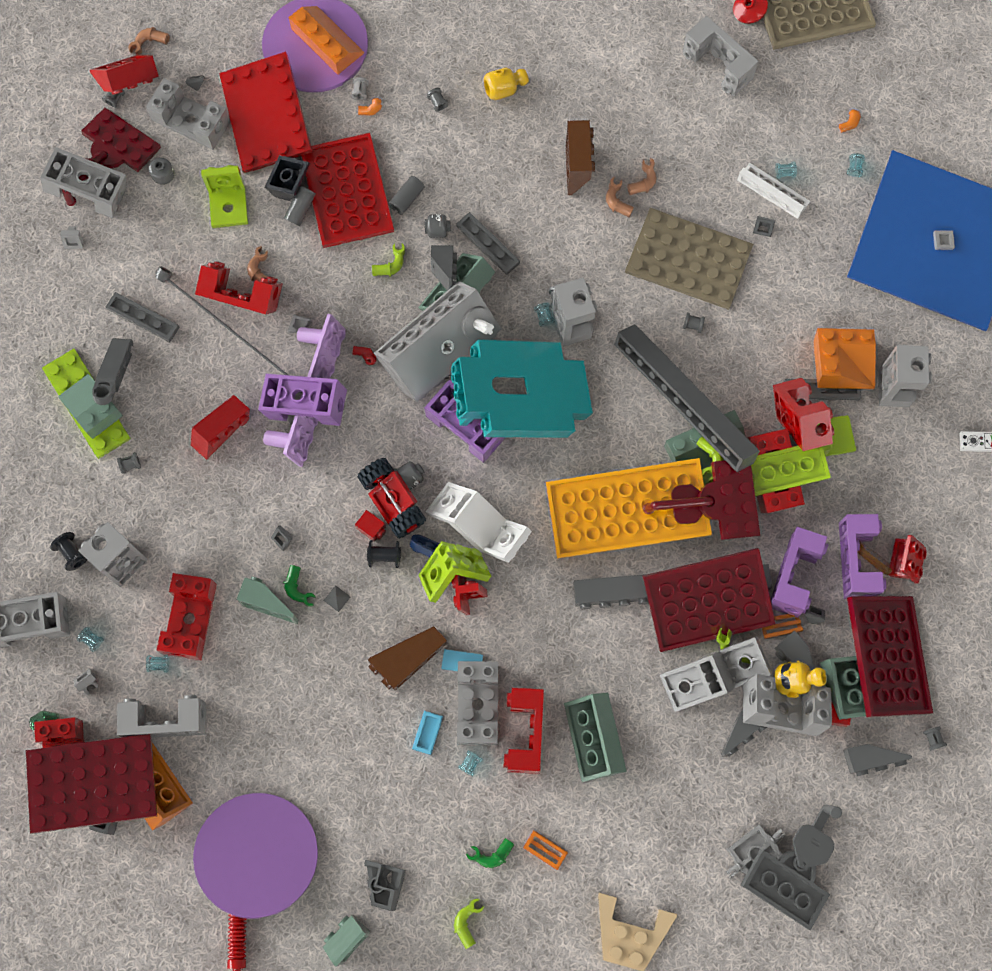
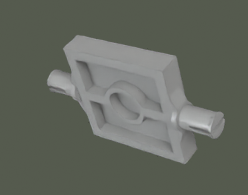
M759 824L726 850L733 857L735 863L733 867L726 871L727 874H730L729 877L732 879L740 871L746 875L760 849L779 859L782 853L778 849L777 842L786 836L782 833L783 831L779 829V831L770 836Z

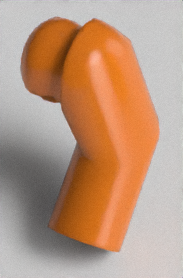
M373 98L370 106H358V115H375L382 108L381 99Z
M851 110L848 121L839 124L838 127L841 133L858 126L861 118L859 111Z

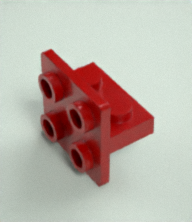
M908 535L907 539L895 538L888 575L894 578L910 579L912 582L919 584L920 578L923 575V561L927 556L926 547L913 535Z
M455 575L451 581L456 596L453 597L454 606L465 615H470L469 599L488 597L487 589L481 584L476 583V581H467L466 577Z

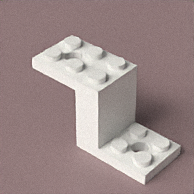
M450 482L445 485L426 510V513L431 517L449 523L480 552L508 563L515 557L518 549L527 541L528 536L532 532L526 526L505 519L477 491Z

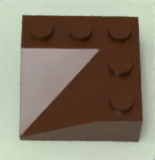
M590 120L567 121L565 145L567 195H573L591 180L592 172H595V161H592L591 155H594V128L590 127Z

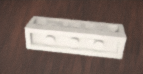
M751 163L746 168L743 167L737 179L739 182L797 219L810 203L808 199ZM751 169L757 173V176L749 170ZM764 180H769L770 182H772V185ZM798 199V200L802 201L804 204L802 205V204H800L799 202H797L796 200Z

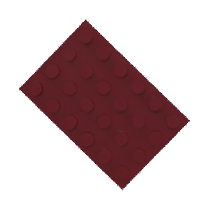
M759 548L642 576L660 652L717 639L721 628L722 634L727 636L729 629L732 635L776 625Z
M913 596L848 597L847 603L866 718L933 714Z
M151 734L25 750L30 834L158 817Z

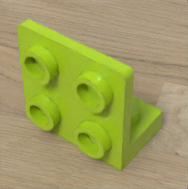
M849 416L833 417L831 419V425L834 428L833 444L823 446L825 456L855 452L856 445Z

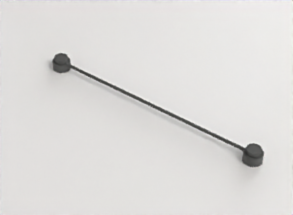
M159 266V268L156 271V279L163 283H165L166 281L171 283L174 287H176L179 291H181L184 295H186L189 299H191L194 303H196L199 307H201L204 311L211 315L215 320H217L225 328H227L230 332H232L235 336H237L240 340L247 344L251 349H253L265 360H267L270 364H272L281 373H283L284 375H288L280 367H278L275 363H273L270 359H268L265 355H263L260 351H258L255 347H253L250 343H248L245 339H243L240 335L233 331L229 326L223 323L219 318H217L214 314H212L209 310H207L204 306H202L199 302H197L194 298H192L189 294H187L184 290L177 286L173 281H171L170 277L172 276V273L168 269Z

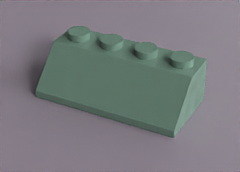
M462 253L457 259L456 283L460 281L477 289L480 294L481 289L490 282L495 271L483 257ZM440 281L418 307L421 311H424L447 292Z
M732 410L724 414L745 435L744 427L736 411ZM695 428L666 440L664 448L672 462L700 458L701 469L711 466L712 457H709L710 454L697 446V442L702 435Z
M591 694L564 703L581 781L585 782L627 772L609 694Z

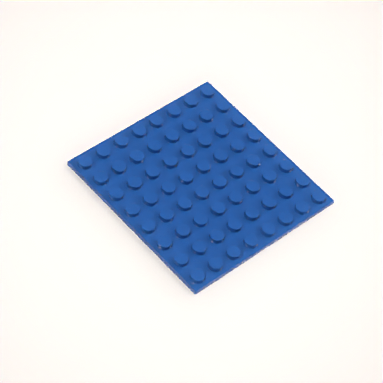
M892 150L847 278L987 331L992 317V188ZM953 231L955 248L953 250H935L933 232Z

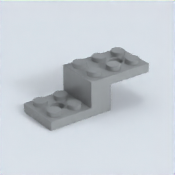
M756 636L705 655L694 662L660 674V677L676 712L727 694L734 688L744 685L756 674L770 676L773 673ZM742 657H747L750 660V667L742 665ZM683 681L689 683V691L682 689L681 684Z

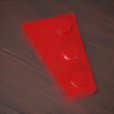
M235 395L231 396L192 427L191 446L207 460L240 426H244L249 421L250 409Z

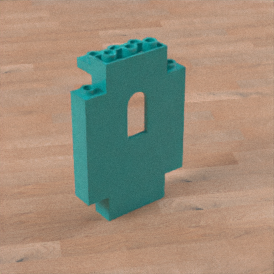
M477 340L471 346V357H459L452 364L451 381L454 383V400L457 403L456 416L459 419L460 426H467L474 419H482L481 429L483 430L484 437L568 438L576 431L574 420H585L593 414L584 361L564 360L560 342ZM496 377L524 378L527 394L497 393L493 389L492 380Z

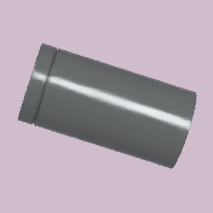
M411 175L388 203L390 208L394 211L397 210L398 214L403 215L425 188L424 184L417 177Z
M300 186L296 196L290 203L284 219L300 227L316 193Z

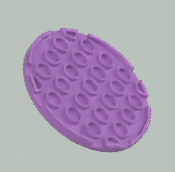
M294 0L281 7L269 20L263 33L262 51L264 58L286 51L296 88L303 92H324L342 86L343 83L358 73L367 55L368 37L364 23L359 15L342 1ZM318 6L364 51V54L337 75L291 29L288 17L299 8Z
M265 793L245 794L219 806L202 825L196 838L193 852L195 875L207 898L222 911L236 917L259 919L276 915L295 903L309 887L315 874L318 859L315 833L303 812L284 798Z

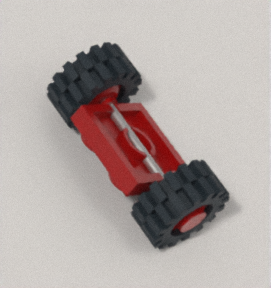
M380 458L375 462H371L370 465H366L365 469L358 473L357 478L365 490H371L368 495L397 538L400 539L409 535L426 522V518L419 507L414 506L418 501L398 471H394L386 458Z

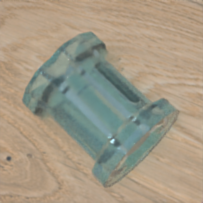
M856 153L849 156L850 165L846 171L847 175L861 177L863 175L862 165L866 159L864 155Z
M795 161L789 164L776 163V178L781 179V177L787 176L795 178L797 174Z
M542 303L534 307V311L539 318L538 323L540 327L555 322L549 310V303Z
M85 627L78 635L77 641L83 642L90 647L91 652H95L103 643L104 638L94 634L90 627Z
M148 655L146 658V671H163L168 673L169 655H164V657Z
M467 750L466 758L457 768L473 777L476 766L483 759Z

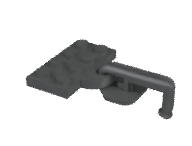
M823 805L812 825L805 824L798 829L793 838L795 851H788L782 854L779 859H776L760 849L740 885L810 931L830 896L828 892L814 884L816 878V866L827 863L834 851L833 840L821 831L830 815L833 818L841 817L842 809L838 806Z

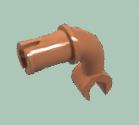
M155 27L141 30L137 34L135 41L129 44V51L132 54L133 50L137 48L135 53L140 55L142 53L141 46L146 40H154L167 45L170 35L156 30Z
M650 158L649 166L645 164L644 160L642 162V169L647 173L646 179L628 184L629 195L641 192L648 193L655 185L657 177L654 171L655 162L652 158Z
M615 177L610 180L609 189L606 193V202L612 209V212L616 211L630 217L634 207L616 198V192L621 189L622 180L619 184L615 185L613 182Z
M262 246L256 248L255 256L249 261L247 266L251 281L261 280L262 277L267 278L261 272V269L258 268L260 261H265L268 257V250L265 254H259L262 251Z

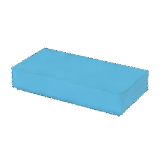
M444 649L441 669L458 672V661L482 662L483 655Z
M424 711L412 747L413 750L428 755L432 754L443 716Z

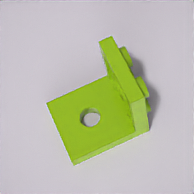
M227 165L220 168L208 167L201 170L202 179L209 193L211 227L220 228L248 224L245 183L239 167ZM226 205H232L233 210L231 212H225L224 207Z
M443 541L440 542L419 573V578L430 602L434 603L438 601L455 575L488 582L492 577L478 549Z

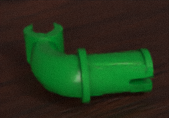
M290 565L286 580L283 581L287 596L294 601L304 603L307 607L314 606V604L307 602L309 597L316 598L313 593L303 594L297 590V581L301 567Z
M505 838L497 851L492 853L491 856H484L477 847L470 846L471 849L476 851V855L471 857L466 853V856L470 861H476L485 868H496L506 863L505 859L511 852L514 844Z

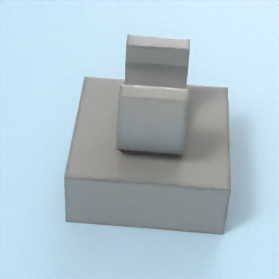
M69 226L68 230H61L60 237L65 249L83 248V239L80 230H76V226Z
M953 231L933 232L935 250H953L955 248Z
M90 668L73 680L79 692L83 690L86 695L90 694L87 689L88 685H94L96 689L99 687L95 674Z

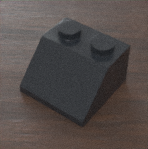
M279 155L265 188L274 197L290 201L296 196L310 163Z

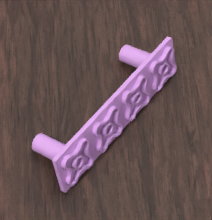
M327 314L323 329L300 327L297 331V340L299 342L318 344L307 377L330 379L335 371L336 358L340 355V346L345 338L346 329L332 314ZM295 415L290 433L267 430L264 433L263 442L268 446L284 448L283 454L296 465L302 467L307 459L308 447L313 441V431L318 424V420L315 417Z

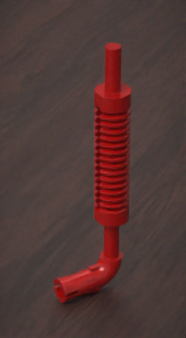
M229 914L230 918L228 920L230 922L228 925L230 926L228 929L230 930L228 933L230 934L228 937L230 938L228 939V954L230 955H228V958L230 959L227 960V969L241 971V969L246 968V955L244 954L246 953V950H244L246 949V946H244L246 942L244 941L247 940L245 938L247 936L245 934L247 932L245 930L247 928L245 926L247 918Z

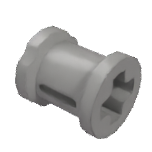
M363 77L354 78V90L351 93V97L354 100L365 101L367 99L366 87L369 85V81Z

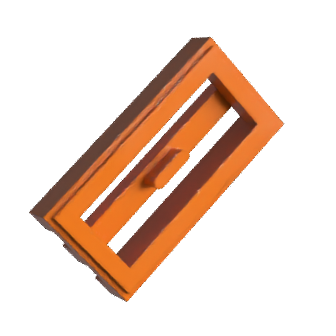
M784 614L774 616L775 621L787 618H793L795 616L791 614ZM795 617L794 621L762 628L764 639L791 634L794 630L796 632L803 631L799 617ZM797 625V628L767 634V630Z
M534 830L523 847L556 870L559 869L568 854L567 851ZM536 836L549 846L553 847L554 849L562 853V856H557L541 844L534 841L533 838ZM530 843L558 861L557 864L530 848Z

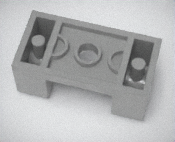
M705 16L686 33L683 54L688 60H693L696 63L704 54L711 50L715 58H720L726 66L725 77L721 86L726 94H731L734 97L753 80L759 61L708 16Z
M165 78L146 105L152 121L212 150L231 122L227 108L213 101H210L207 107L184 97L180 85ZM189 116L196 117L192 123L186 122V119Z
M55 147L40 177L44 192L61 198L63 189L94 201L95 212L113 218L127 189L126 174ZM84 174L89 178L86 181H81L79 176Z
M584 277L554 286L552 315L563 347L589 340L594 332L592 322L588 321L595 319V312L598 310L595 300H591V287L589 283L586 284Z
M896 345L879 369V406L910 407L916 400V391H913V389L924 390L931 383L932 373L929 372V365L931 364L932 357L928 346ZM913 365H917L920 371L915 370Z
M108 521L100 525L96 529L95 534L91 538L86 539L78 550L102 574L119 587L148 560ZM102 541H106V546L103 549H99V544Z
M58 592L0 602V648L11 646V641L43 635L49 639L70 636L66 597ZM19 614H25V621L17 624L16 617Z
M458 661V745H498V662ZM481 699L484 702V707L481 710H475L472 707L474 700Z
M756 674L743 685V723L818 736L832 727L831 688L811 685L808 693L801 694L797 698H790L778 692L775 677ZM778 705H782L785 708V714L779 711Z
M186 695L184 699H178V723L176 721H164V724L161 725L156 724V722H146V705H141V701H136L134 698L124 699V702L117 703V735L128 737L151 734V738L206 735V702L197 698L196 695Z

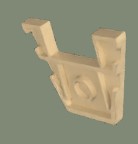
M599 893L603 960L644 971L675 921L677 914L658 909L654 930H648L613 920L612 917L617 898Z

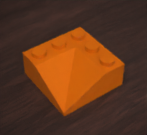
M817 328L814 337L817 388L875 389L876 342L874 329Z

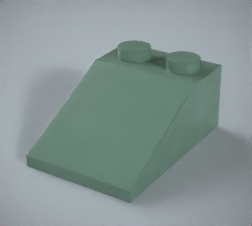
M87 374L59 395L58 398L85 432L93 439L123 415L112 402L107 405H98L93 400L92 389L95 381Z
M251 576V579L244 578L236 599L243 607L298 624L299 620L270 591L266 584L262 582L263 580Z
M857 657L832 658L820 662L821 668L826 672L825 687L831 688V701L839 720L866 716Z
M346 915L338 924L340 929L336 933L332 931L324 939L326 944L323 946V949L335 967L342 965L371 933L354 915L350 917Z

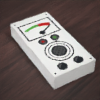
M961 431L959 433L960 451L992 452V432Z

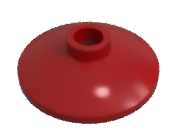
M735 0L733 13L741 23H755L766 14L768 0Z

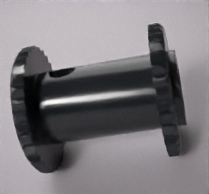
M73 532L59 535L50 545L52 551L59 550L67 560L64 567L67 571L76 570L87 562V559L72 542L75 537Z
M370 540L367 547L368 566L372 567L373 562H395L396 568H399L401 562L400 542L396 541V547L373 546V540Z

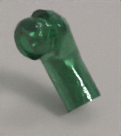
M40 711L29 719L30 729L35 730L34 722L58 719L59 713Z

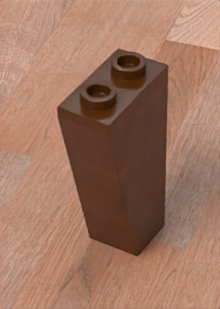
M433 626L371 656L368 659L370 663L368 667L375 675L379 673L384 678L381 682L388 690L393 688L396 691L448 642Z

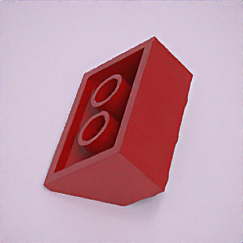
M135 55L90 69L91 75L103 91L111 92L112 94L123 92L122 89L126 87L127 89L138 87L137 84L141 82L143 84L151 83L154 78L159 77L153 55Z

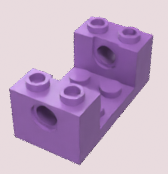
M266 374L258 410L269 420L287 421L288 415L315 417L321 424L340 426L347 389L337 379ZM298 392H303L302 398L295 400V395Z
M448 380L424 407L426 417L439 428L443 425L469 445V452L484 463L506 437H484L483 430L481 429L482 419H474L467 426H460L459 419L456 416L457 403L454 400V383Z
M847 514L839 522L844 599L851 596H879L886 589V579L883 578V572H859L861 570V560L857 556V551L860 549L859 542H871L873 537L882 531V522L879 520L878 514Z
M796 527L790 536L770 599L773 610L791 614L798 618L802 613L805 614L806 609H809L812 598H809L810 591L790 585L794 576V572L791 570L797 565L799 559L813 564L817 562V559L821 560L828 548L826 543L827 536Z

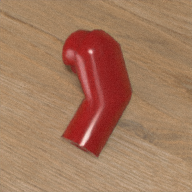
M353 346V355L362 356L367 365H374L377 358L371 348Z

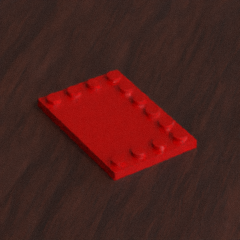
M286 51L219 73L244 173L274 165L279 155L296 158L312 153L292 68Z
M370 133L312 145V153L302 155V160L310 163L306 177L309 190L316 193L312 203L323 248L394 232Z

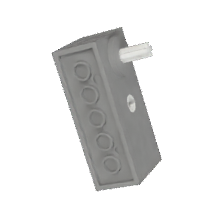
M458 281L374 352V354L398 388L418 402L425 398L427 393L433 388L439 386L443 379L452 374V364L459 357H470L471 346L477 340L493 339L502 328L477 289Z

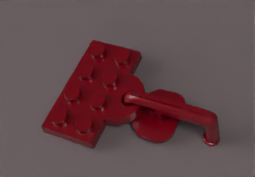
M105 107L81 130L82 135L93 142L90 151L92 157L85 159L110 169L117 168L124 163L136 172H139L161 148L159 143ZM84 174L79 176L81 181H86L89 178ZM62 189L66 204L74 206L76 198L72 196L71 192Z
M727 461L711 462L713 482L706 484L700 491L691 484L678 485L671 492V500L654 501L643 506L644 513L649 515L656 510L673 509L674 519L679 524L696 523L702 515L710 520H716L719 522L721 540L761 536L751 465L736 472Z

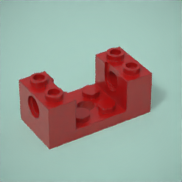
M217 261L201 265L195 295L265 315L276 312L283 283L277 282V278L267 276V278L262 277L261 280H255L252 294L244 293L243 295L239 294L236 289L227 288L226 290L231 268H227L224 263Z
M798 378L773 385L777 420L785 429L788 428L789 435L802 451L833 444L832 410L823 401L812 404L811 400H809V395L812 394L809 383H806L803 378Z
M788 428L746 437L760 451L758 455L792 448ZM801 485L756 496L761 513H771L805 505Z
M178 573L172 574L169 593L174 598L167 631H160L157 651L162 655L202 660L217 586L211 578ZM187 614L195 616L193 623H185L184 618Z
M512 688L511 693H507V707H511L510 712L534 713L530 714V729H533V735L529 734V749L532 750L508 749V754H504L503 768H507V773L540 774L544 689Z
M72 717L34 722L35 742L42 744V748L84 743L83 720Z

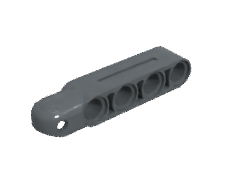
M112 338L92 389L93 400L98 405L109 404L113 400L115 392H118L132 353H130L131 346H133L132 339Z

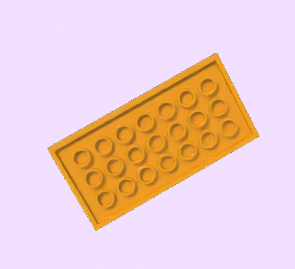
M700 458L546 482L557 559L711 536L710 519L704 515L696 523L679 524L674 519L673 509L656 510L650 515L645 514L643 511V506L646 503L671 500V492L678 485L691 484L700 491L704 487Z

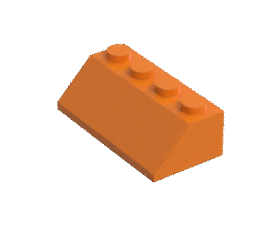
M318 6L301 7L288 17L291 29L337 75L364 54V51Z
M152 743L158 817L144 819L153 831L166 824L192 805L193 802Z

